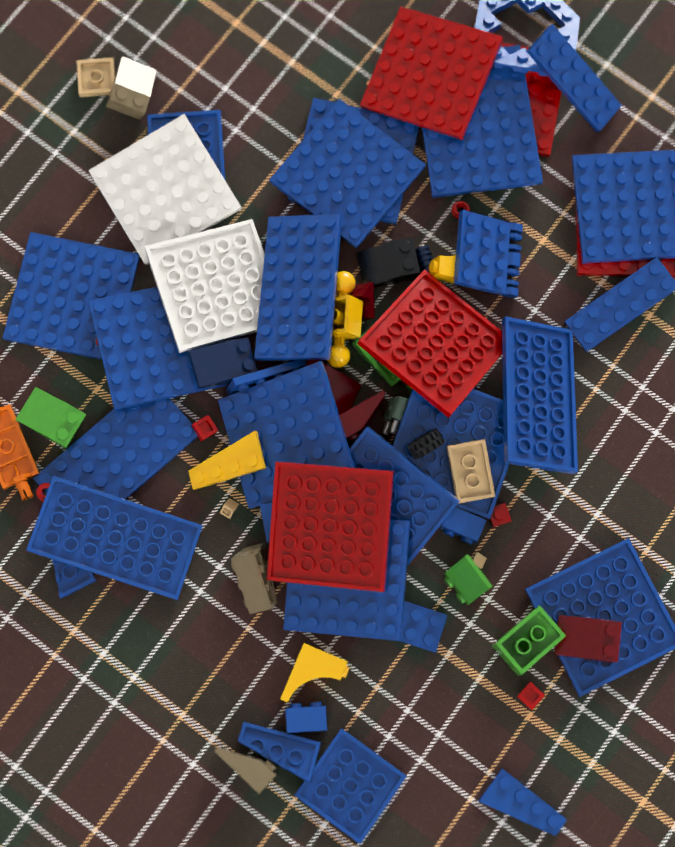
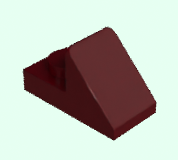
M373 282L355 285L354 290L349 295L363 301L362 321L375 319Z

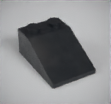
M413 237L393 240L357 253L362 283L373 282L374 287L415 280L420 275Z

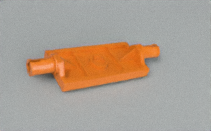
M8 404L0 407V483L4 490L17 486L21 500L25 501L28 500L27 497L32 498L34 496L27 482L28 479L35 477L40 472L20 424L15 420L17 417L14 410Z

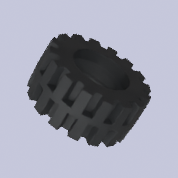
M434 428L410 442L407 448L413 458L417 460L437 449L445 441L438 429Z

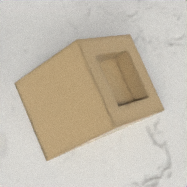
M229 498L223 505L220 514L231 519L239 503Z
M476 552L473 561L478 568L482 569L487 558Z

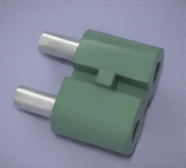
M401 396L389 399L382 419L385 421L382 434L388 435L389 432L396 434L409 399Z

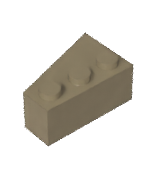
M265 542L244 547L231 558V566L233 571L236 572L238 587L242 590L244 605L248 609L249 614L270 610L277 604L273 581L267 580L266 567H268V560L265 561L263 549L266 548Z

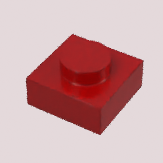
M209 415L191 425L201 442L219 431Z
M506 503L494 506L490 518L493 528L512 521Z
M529 682L516 697L530 710H533L545 695Z

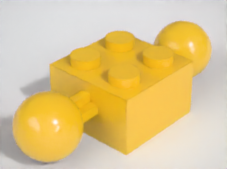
M340 271L337 274V297H335L332 342L334 344L331 345L330 360H327L335 368L346 366L350 360V351L344 345L345 340L361 337L363 301L348 295L354 290L356 281L354 276L347 271Z

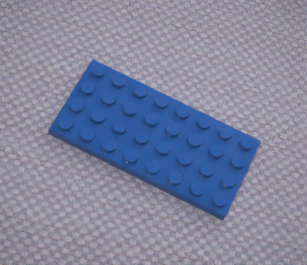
M341 214L268 217L254 356L257 361L330 360L342 226Z
M505 316L502 319L504 463L576 474L578 473L573 330Z
M170 399L118 410L113 409L33 479L40 486L43 483H51L52 477L56 476L127 500L198 436L191 426L192 423Z
M53 476L26 551L178 600L203 525Z

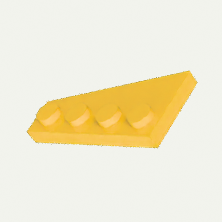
M257 431L251 432L190 469L188 472L192 489L197 490L266 469Z

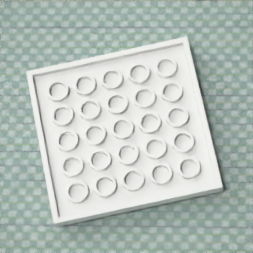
M185 114L88 170L145 265L149 264L145 246L203 232L242 209Z
M253 219L145 246V252L179 353L257 332L265 254Z

